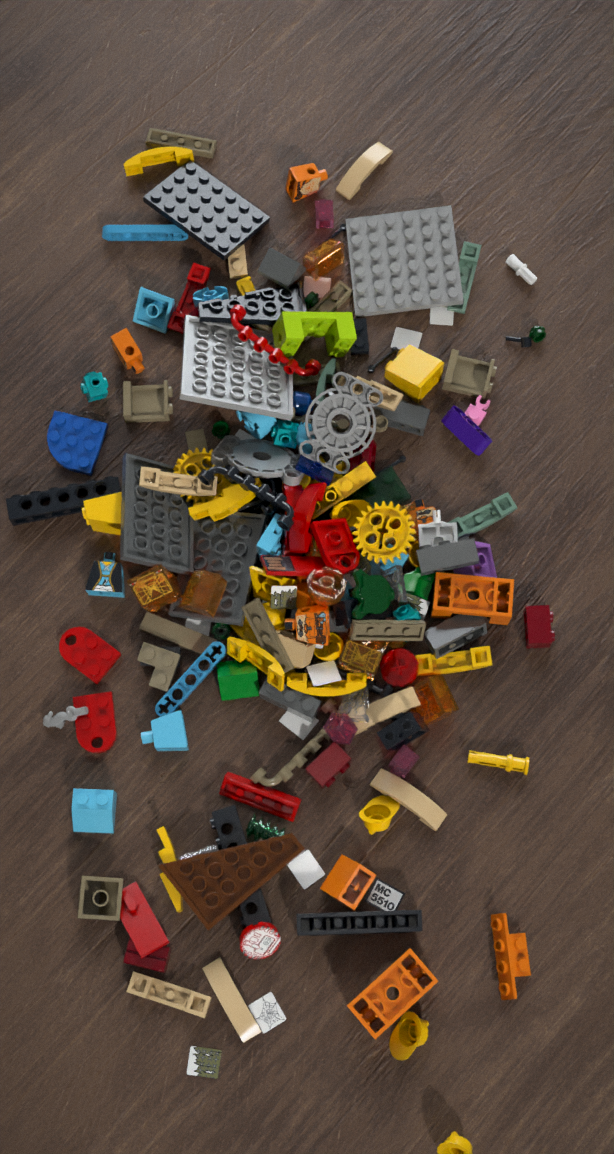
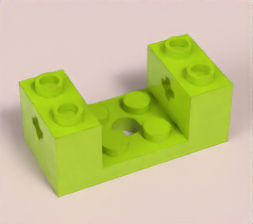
M282 311L272 328L274 346L281 349L286 357L295 355L306 336H314L316 338L325 336L328 356L335 357L345 356L357 339L352 312Z

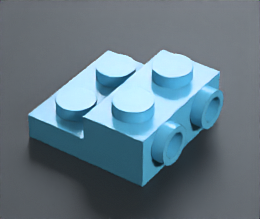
M277 513L256 544L259 560L261 555H281L280 540L284 536V530L277 524V520L281 516Z

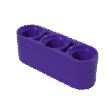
M452 406L441 419V422L478 456L492 442L491 438L456 406Z

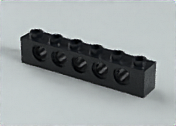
M108 476L104 480H88L83 484L73 483L63 488L52 487L48 491H32L27 495H13L11 498L6 499L9 520L15 526L81 513L82 508L85 507V500L122 492L121 484L118 477ZM106 490L105 494L98 495L99 491ZM84 493L88 494L84 499L79 498ZM64 497H69L67 502H61ZM45 501H51L49 505L42 506ZM32 504L30 509L24 510L26 505Z
M235 805L211 812L213 818H210V823L213 830L217 829L219 837L215 839L219 850L229 848L232 844H237L238 846L247 844ZM225 825L233 826L231 834H223L222 829ZM261 888L237 907V909L241 908L243 914L242 917H239L243 929L251 924L254 926L258 922L272 924ZM248 904H257L258 910L255 914L247 913L246 907Z
M422 910L296 914L297 936L412 933L423 931Z

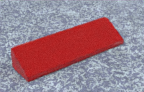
M227 772L224 776L219 791L220 795L294 822L301 803L300 798L260 783L255 784L252 780L231 772Z

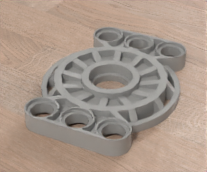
M338 372L332 377L334 388L320 393L309 405L305 415V431L309 440L301 442L298 451L301 456L336 474H345L350 469L348 458L362 453L373 440L376 431V417L372 407L382 403L383 394L380 390L345 372ZM339 375L344 376L346 379V383L343 386L336 384L335 380ZM355 384L362 386L363 390L360 395L353 393L352 388ZM328 393L329 397L321 402L318 400L321 396ZM371 393L379 395L377 403H372L369 400ZM315 403L317 407L315 408L313 415H309L311 408ZM338 414L345 415L349 420V428L343 433L336 432L332 428V419ZM370 415L372 416L373 421L372 428L370 427ZM308 419H311L312 431L310 432L308 428ZM369 432H371L370 438L366 443L365 439L367 438ZM305 443L312 446L313 450L310 454H305L302 451V446ZM360 445L363 446V448H361L358 452L353 454L354 449L358 448ZM321 452L328 453V462L323 463L319 460ZM339 460L346 463L344 471H338L336 468V463Z
M227 435L212 451L210 461L215 466H234L243 474L266 479L280 477L283 483L289 486L300 484L311 463L310 460L300 454L295 455L287 447L281 448L272 441L259 439L240 440L239 437L234 435Z

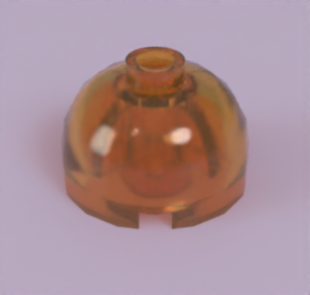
M326 566L322 567L321 570L316 571L314 569L308 575L307 593L314 603L325 607L332 606L343 598L347 582L343 578V574L335 568Z

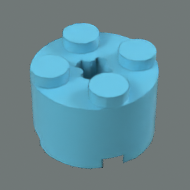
M236 411L238 419L244 421L246 424L244 427L256 439L259 438L261 440L272 430L273 426L277 425V419L274 417Z

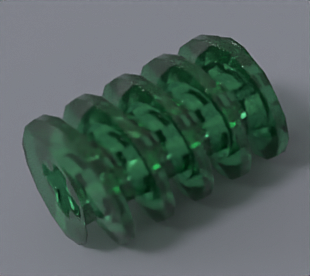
M254 813L245 831L247 832L248 839L255 835L254 841L258 842L261 838L266 840L285 835L286 827L278 831L277 823L273 827H271V820L264 824V817L262 816L259 820H256V813Z

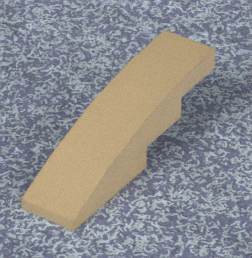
M341 376L337 385H345L346 379L344 376ZM359 376L355 377L382 392L383 401L377 407L391 411L396 410L404 396L402 393L373 380L368 381ZM355 384L352 388L353 393L357 395L362 393L363 389L360 384ZM371 393L369 400L372 403H377L379 395Z

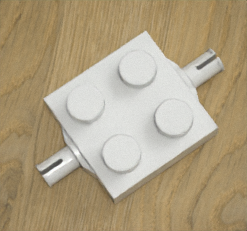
M436 510L432 511L433 522L418 524L419 547L423 545L434 547L438 546L439 542L448 540L450 543L458 541L457 522L446 523L441 521L440 510H437V517Z

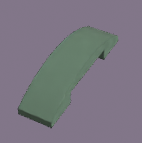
M464 241L459 260L463 304L448 306V311L465 314L482 245Z
M335 358L328 362L321 373L316 397L326 391L327 383L332 384V377L336 372ZM325 395L321 396L318 400L321 402Z
M507 492L493 499L491 503L447 523L457 522L459 539L470 536L494 524L515 511L518 507Z

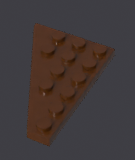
M292 833L279 837L163 863L159 868L207 930L210 931L305 851V848Z

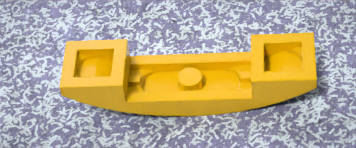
M159 147L141 152L124 163L126 177L142 174V167L172 161H176L177 166H182L189 160L194 162L193 151L182 147Z
M235 637L227 638L228 655L239 663L247 660L267 674V682L280 692L284 690V671L279 662L270 653L246 640Z
M490 646L450 652L438 659L431 655V653L415 655L419 663L417 676L449 674L492 666Z
M288 673L287 675L288 687L315 696L349 694L366 687L367 673H347V680L314 687L312 681L308 680L307 673Z

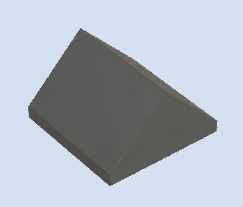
M269 248L257 273L288 289L306 271V267Z

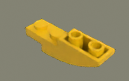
M366 461L326 487L323 500L316 502L312 520L376 478V475Z
M254 478L256 481L254 484L260 487L263 483L259 478ZM231 484L227 488L222 489L224 497L217 496L209 502L196 503L193 507L188 508L189 514L194 520L210 516L215 522L237 512L239 508L252 501L256 494L250 490H244L239 484Z

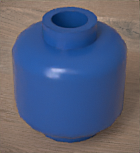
M293 391L295 415L303 416L306 414L309 405L313 401L309 393Z

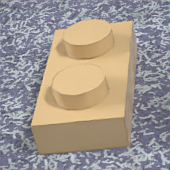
M244 244L228 257L230 279L248 276Z

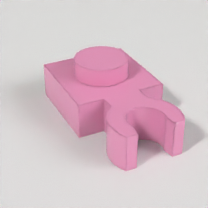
M481 395L476 399V406L470 404L465 412L478 427L487 413L483 410H486L490 404V400L486 404H481Z

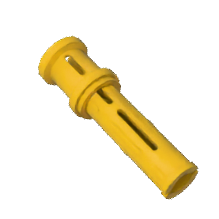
M469 750L467 763L504 768L507 772L517 771L527 775L529 757H513L512 754L501 756Z

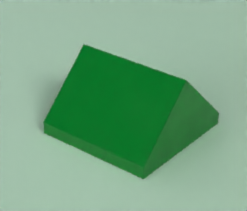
M233 660L217 664L222 701L259 696L260 688L256 666L247 660L241 663Z

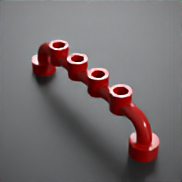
M236 304L230 310L231 324L239 332L238 338L244 342L248 339L254 342L253 348L259 353L265 350L270 354L268 356L270 362L276 364L280 361L285 365L284 371L290 375L295 372L300 376L308 377L319 373L322 367L317 360H309L305 369L298 366V362L295 359H289L284 356L281 349L273 348L269 345L266 338L258 337L249 326L240 324L239 321L246 315V310L243 306Z

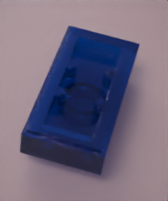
M300 455L295 467L296 470L321 483L325 482L327 486L330 485L334 475L333 471L323 467L321 463L312 461Z

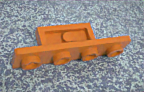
M507 914L491 915V927L501 1000L517 999L515 977L531 976L526 934H509Z

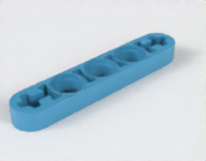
M105 225L102 227V238L107 241H184L189 237L187 233L176 225Z
M218 641L211 643L158 701L155 706L158 716L162 717L175 712L226 655V647L223 643ZM221 646L220 650L222 653L214 655L213 659L216 661L213 663L206 655L209 653L211 656L214 653L213 647L218 648ZM202 660H207L210 664L209 668L205 671L199 669V663ZM190 674L196 676V682L193 685H188L185 681L186 677ZM175 689L183 691V697L180 700H175L172 696ZM169 697L172 702L176 703V705L173 707V705L170 704L167 708L169 712H163L161 714L160 712L162 709L160 708V706H166L169 703V701H167L166 699Z

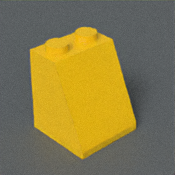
M409 344L405 349H400L394 361L390 360L386 364L384 377L418 404L441 380L444 362Z
M122 492L84 501L85 507L82 508L83 517L86 519L87 525H91L93 531L121 536Z

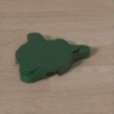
M361 569L354 570L353 578L356 585L352 591V596L358 599V604L352 611L353 618L362 619L368 613H383L395 597L394 590L390 587L388 581L381 575H368Z

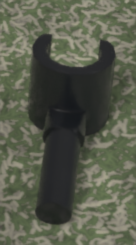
M506 336V341L521 342V348L532 346L530 337L517 338Z

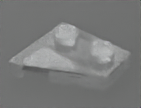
M395 565L383 571L382 576L390 582V587L394 590L395 597L393 600L407 602L402 566Z
M364 687L358 691L345 694L335 718L340 722L368 723L369 717L366 715V709L369 708V701L367 700L368 688Z

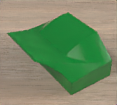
M419 566L414 571L405 573L399 594L402 595L403 592H407L427 601L436 573L421 576Z

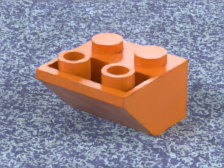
M341 854L320 887V890L354 912L377 875L358 862Z

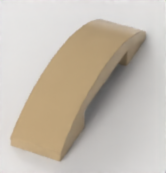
M380 142L371 146L351 166L340 181L336 191L350 200L360 189L361 183L379 164L382 165L393 151Z
M141 466L139 486L172 494L216 496L218 477L214 476V481L208 486L202 483L198 476L162 472L157 468Z
M412 686L379 699L344 717L341 721L350 738L375 724L401 712H407L421 704Z
M382 768L370 783V786L385 796L389 795L420 817V821L434 831H437L447 816L435 802L421 791Z
M221 957L203 967L202 969L243 1043L261 1033L260 1027L248 1009Z
M134 971L127 989L128 993L202 1018L206 1017L212 999L210 996Z

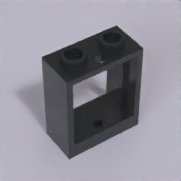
M410 711L378 731L377 734L386 750L398 751L430 731L420 713Z

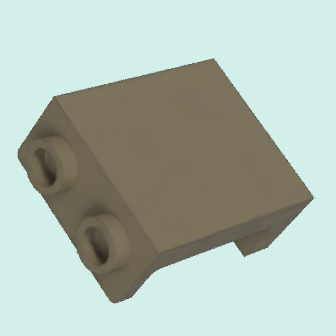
M452 349L442 389L473 397L481 395V399H485L486 394L491 393L493 383L490 382V378L495 377L497 366H494L495 359H491V362L488 363L459 356V350Z
M164 380L162 385L132 386L131 381H124L123 416L125 422L170 421V414H173V404L170 403V397H173L172 386H169L168 380Z

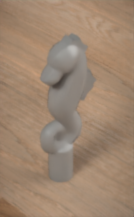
M68 706L66 712H59L54 717H52L53 712L50 711L48 715L44 716L43 724L48 728L56 726V728L62 729L66 723L65 720L75 721L78 716L88 714V708L86 706L80 708Z

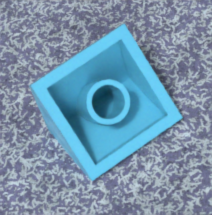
M140 287L133 322L164 334L167 333V325L173 311H176L175 300Z

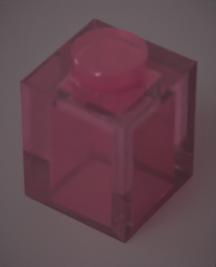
M321 199L315 201L316 229L334 228L333 200Z
M331 713L323 728L333 742L350 745L358 730L348 714Z
M403 745L389 763L390 772L398 777L402 776L405 778L420 756Z

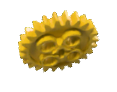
M204 447L202 452H199L198 448H195L194 453L188 450L187 455L183 453L181 459L178 458L177 465L173 468L175 471L173 473L190 475L187 471H192L194 473L192 476H198L203 469H209L203 464H208L210 468L214 467L215 465L210 462L213 449L209 453L206 452ZM216 473L213 475L218 477L217 481L219 482L217 484L216 496L186 495V502L192 499L194 505L197 501L205 503L217 496L224 497L222 489L227 488L232 482L228 481L222 474Z
M382 501L381 506L375 502V508L373 509L368 505V512L361 511L363 517H356L360 523L353 524L358 529V531L352 532L357 537L353 542L359 544L356 547L357 550H363L361 555L363 557L368 555L367 559L369 561L374 558L376 564L379 563L380 559H382L384 565H386L387 559L394 563V557L401 560L400 554L407 555L408 553L405 549H412L413 547L409 542L415 541V538L411 536L416 533V530L412 529L415 523L410 521L412 516L410 514L406 515L408 511L406 509L401 510L400 504L394 508L392 501L388 506L385 501ZM376 518H382L379 525H373V521ZM394 522H401L398 529H392ZM386 529L388 533H384V535L382 536L381 532H384ZM372 536H376V542L373 544H369V538ZM389 541H396L394 547L387 548V543Z

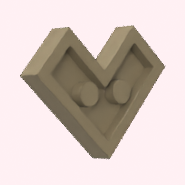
M143 642L137 661L155 667L149 686L168 692L181 655Z

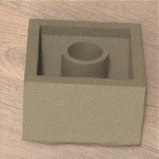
M81 876L77 918L120 921L123 878Z

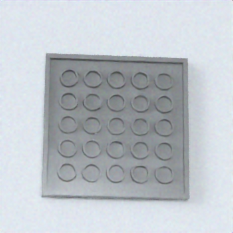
M451 205L345 219L356 317L463 304Z
M186 315L184 320L179 399L291 421L293 417V374L290 375L284 371L285 365L280 361L276 364L270 362L268 358L270 354L265 350L261 353L255 351L253 348L254 342L251 340L241 341L238 338L239 332L232 324L199 322V317ZM251 328L255 335L266 338L268 344L275 348L272 334L267 331Z

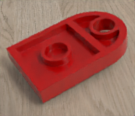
M346 518L313 521L310 524L325 565L337 574L345 575L351 573L360 562V554L356 548V543L353 542L354 538ZM340 561H344L348 567H344Z
M73 627L67 630L59 642V651L64 660L96 685L121 656L119 651L85 627ZM75 636L77 638L74 645H67L68 637Z
M112 691L73 697V707L80 708L86 706L88 708V714L78 716L75 720L76 736L79 744L90 753H103L110 749L117 737ZM94 739H103V745L100 748H94Z

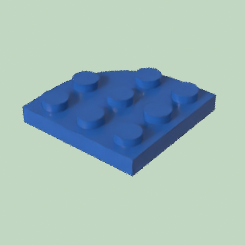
M55 410L47 433V442L51 454L64 468L92 476L108 424Z

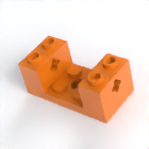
M436 572L433 584L431 618L447 619L453 613L489 617L490 624L508 625L512 618L514 579ZM475 591L478 593L479 598L471 600L468 597V593Z
M409 948L346 1006L376 1040L428 992L438 980L412 949ZM390 987L397 988L399 996L395 1000H390L387 997L386 993Z

